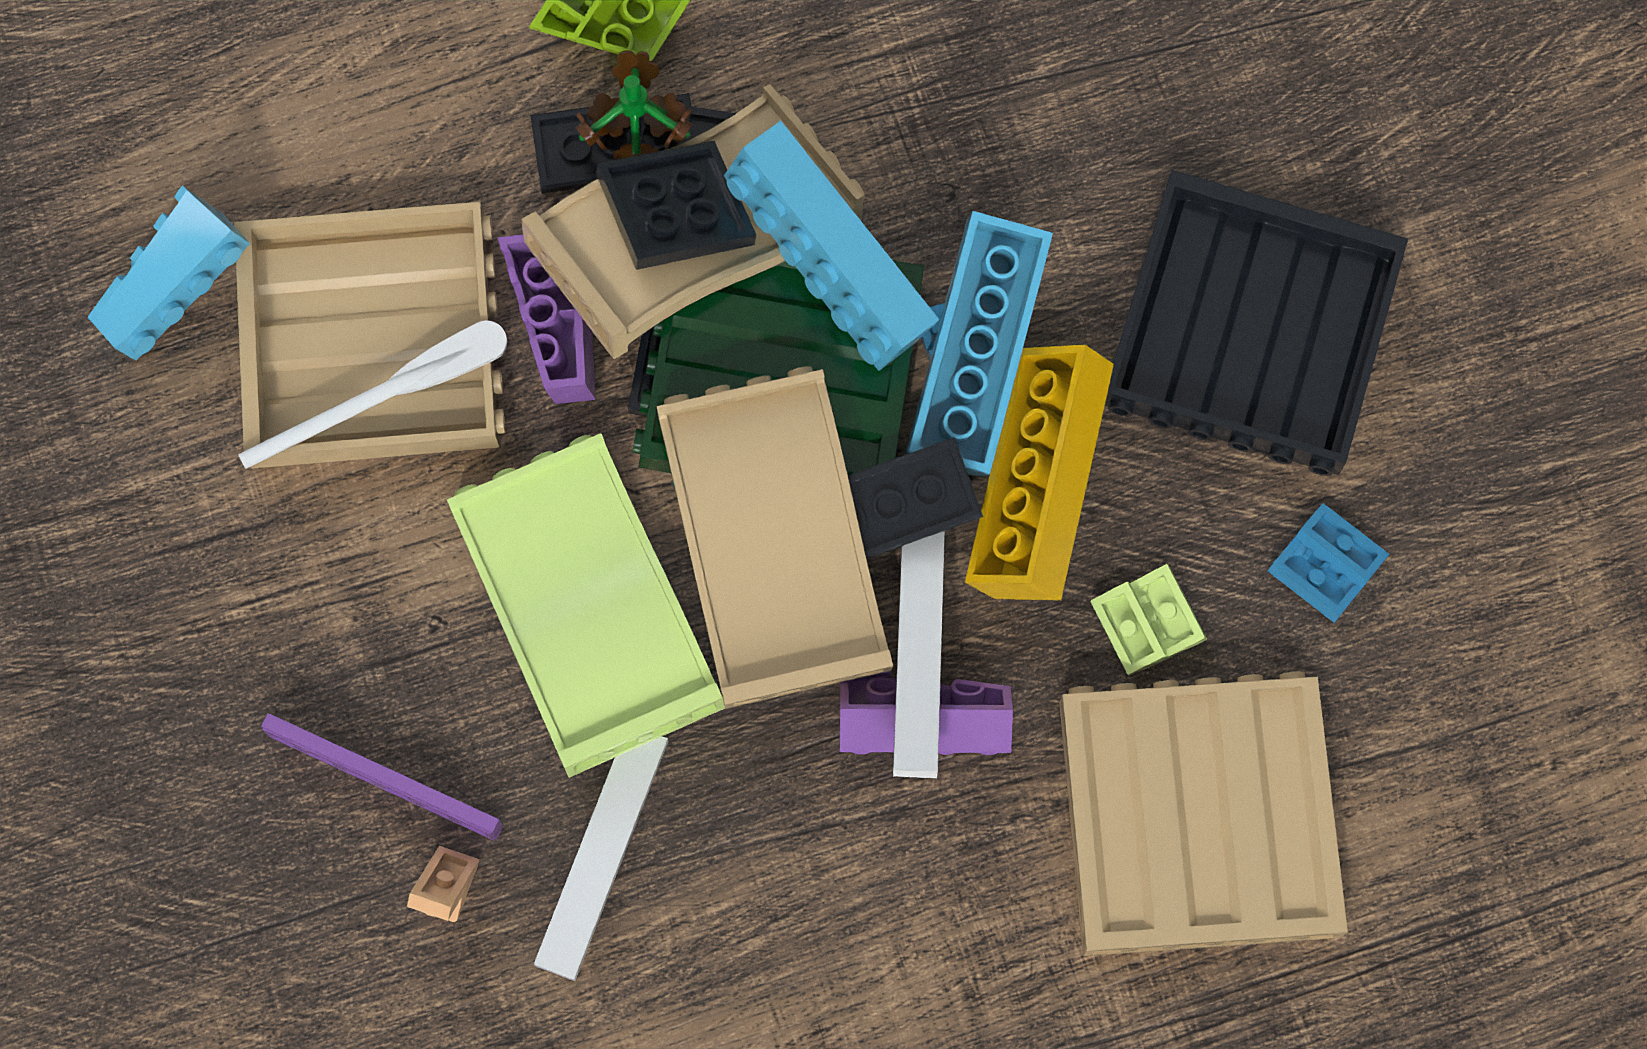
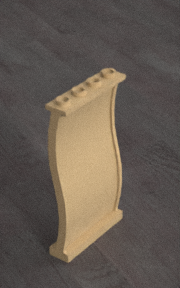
M770 84L763 87L761 97L729 119L680 145L670 148L674 149L715 141L728 170L743 147L776 123L782 121L860 220L862 219L865 196L859 183L855 179H849L841 170L840 163L835 154L831 151L826 152L818 142L813 128L808 123L803 124L796 116L789 99L784 95L780 96ZM598 179L567 196L540 216L535 211L521 219L524 243L613 359L628 352V345L633 340L689 304L785 261L779 252V245L769 233H764L756 225L753 219V212L743 200L742 204L756 233L755 245L639 270L635 269Z
M811 366L800 367L787 372L788 377L771 380V376H760L746 381L747 386L730 390L729 385L715 386L705 390V396L689 399L688 394L675 395L664 399V405L656 406L725 709L888 672L893 668L868 569L845 462L824 381L823 369L813 371Z

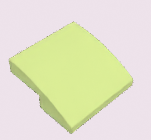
M1168 564L1131 583L1127 581L1090 601L1129 676L1207 640Z

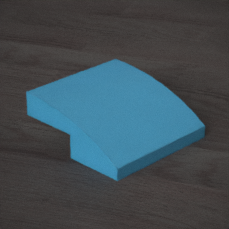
M1322 503L1271 565L1268 572L1335 623L1385 561L1389 553Z

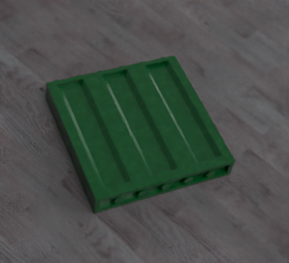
M892 260L920 295L924 266ZM783 261L772 268L733 283L689 304L654 326L653 335L661 337L659 351L650 350L646 374L653 375L654 380L652 390L643 389L639 414L647 415L645 430L636 428L632 453L640 454L638 468L671 473L656 407L664 405V399L680 394H688L689 399L706 395L705 390L720 385H729L730 390L747 386L746 381L760 376H771V380L788 377L787 372L806 366H811L813 371L823 369L824 381L847 475L895 459L912 346L878 371L873 364L867 363L861 357L857 350V343L847 331H842L834 323L831 317V310L823 300L814 297L806 287L805 278L796 266H791L786 261Z

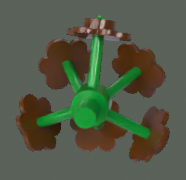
M625 50L619 53L617 57L618 64L612 68V74L614 77L619 78V86L622 88L619 92V98L611 99L610 96L604 93L596 95L593 99V106H590L587 110L588 118L593 120L592 125L587 122L580 112L576 114L581 121V124L576 127L580 133L579 139L586 141L590 147L597 142L600 148L605 150L607 147L599 136H606L609 133L610 136L618 138L622 135L623 129L631 127V144L622 145L620 150L614 151L613 157L615 159L660 151L659 149L652 148L649 144L640 145L639 117L644 114V122L650 126V132L653 136L661 138L668 131L671 133L664 144L666 148L671 145L673 140L681 144L684 138H689V131L693 126L687 120L692 110L687 109L684 103L678 101V97L674 93H668L665 97L656 95L651 100L648 98L646 89L650 87L651 80L659 75V66L657 63L649 61V55L644 51L635 54L632 51Z

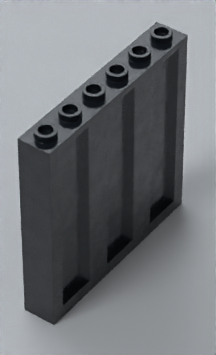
M1171 170L1113 361L1114 366L1105 406H1108L1109 411L1120 416L1129 417L1135 414L1148 418L1149 423L1160 428L1175 426L1188 430V434L1197 439L1211 440L1215 438L1228 442V446L1237 451L1251 452L1256 450L1268 454L1269 459L1278 463L1291 464L1293 461L1308 466L1309 471L1318 475L1331 476L1332 473L1339 475L1348 458L1408 238Z

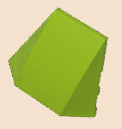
M546 0L530 24L529 29L618 55L625 50L632 51L635 54L644 51L648 53L649 61H652L690 0Z

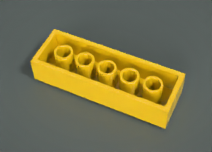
M1087 345L1023 348L987 484L981 510L983 517L979 519L965 583L994 599H1062L1114 366L1112 362Z

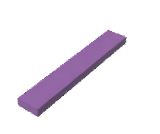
M269 713L261 725L262 730L270 738L493 841L494 839L497 840L503 828L500 820Z

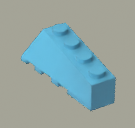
M183 185L174 196L178 204L170 215L162 213L153 225L158 232L146 247L138 246L130 257L132 260L131 269L127 275H119L114 279L88 316L89 320L116 350L136 361L141 355L153 348L155 341L171 325L182 318L184 311L200 295L205 294L211 288L214 280L228 266L234 264L240 258L242 252L251 244L222 212Z

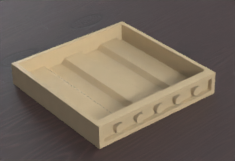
M480 202L234 222V226L251 243L236 261L244 451L388 381L402 367L438 343L477 322L491 321V317L498 316L496 292H489L488 278L496 277L493 253L487 254L486 240H493L491 215L484 216ZM494 361L438 385L412 393L395 395L251 466V469L499 448L498 434L506 433L504 409H497L496 395L503 394L501 369L494 370Z
M1296 671L1280 674V679L1263 680V675L1252 674L1240 676L1237 678L1238 682L1221 683V679L1217 677L1202 678L1196 680L1195 685L1179 686L1178 681L1165 680L1153 683V688L1137 689L1134 683H1122L1111 686V691L1094 692V687L1079 686L1070 688L1069 694L1062 695L1059 707L1083 956L1341 938L1348 933L1318 677H1305V672Z

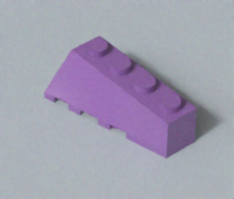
M892 670L840 682V752H852L855 754L894 752L897 678L892 677ZM961 679L954 680L951 685L941 684L940 682L938 753L942 755L954 753H981L984 755L1011 753L1013 722L1011 686Z

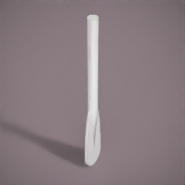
M493 321L477 322L425 351L397 371L388 381L238 455L245 469L395 395L426 389L484 366L498 359L505 352L507 347L505 331L499 324Z

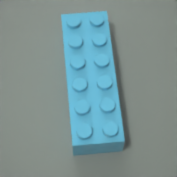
M782 121L776 123L742 148L724 175L730 192L736 199L745 202L753 212V219L756 225L764 233H769L776 241L783 259L789 265L796 266L805 278V284L814 297L822 299L831 310V317L834 323L842 331H847L854 339L861 357L880 371L914 345L939 321V318Z
M972 211L966 221L905 455L955 437L967 473L981 478H985L990 474L1053 233Z

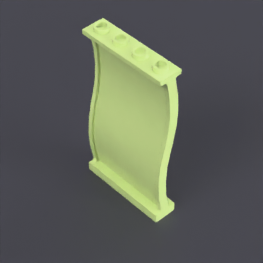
M601 433L593 437L591 435L578 437L569 444V447L556 453L552 451L541 453L535 456L531 463L519 469H504L496 473L492 478L493 480L479 486L475 484L464 486L454 493V497L447 499L569 778L725 709L721 692L713 679L677 597L638 518Z

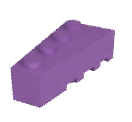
M523 234L497 237L507 264L511 283L517 296L521 316L526 325L544 389L555 404L596 400L592 330L524 243Z

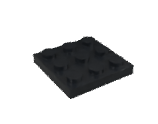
M715 141L597 164V178L636 270L755 245V230L742 201L736 199L727 186V180L724 177L727 168Z

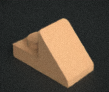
M439 846L411 890L407 907L432 917L456 922L477 870L479 859Z

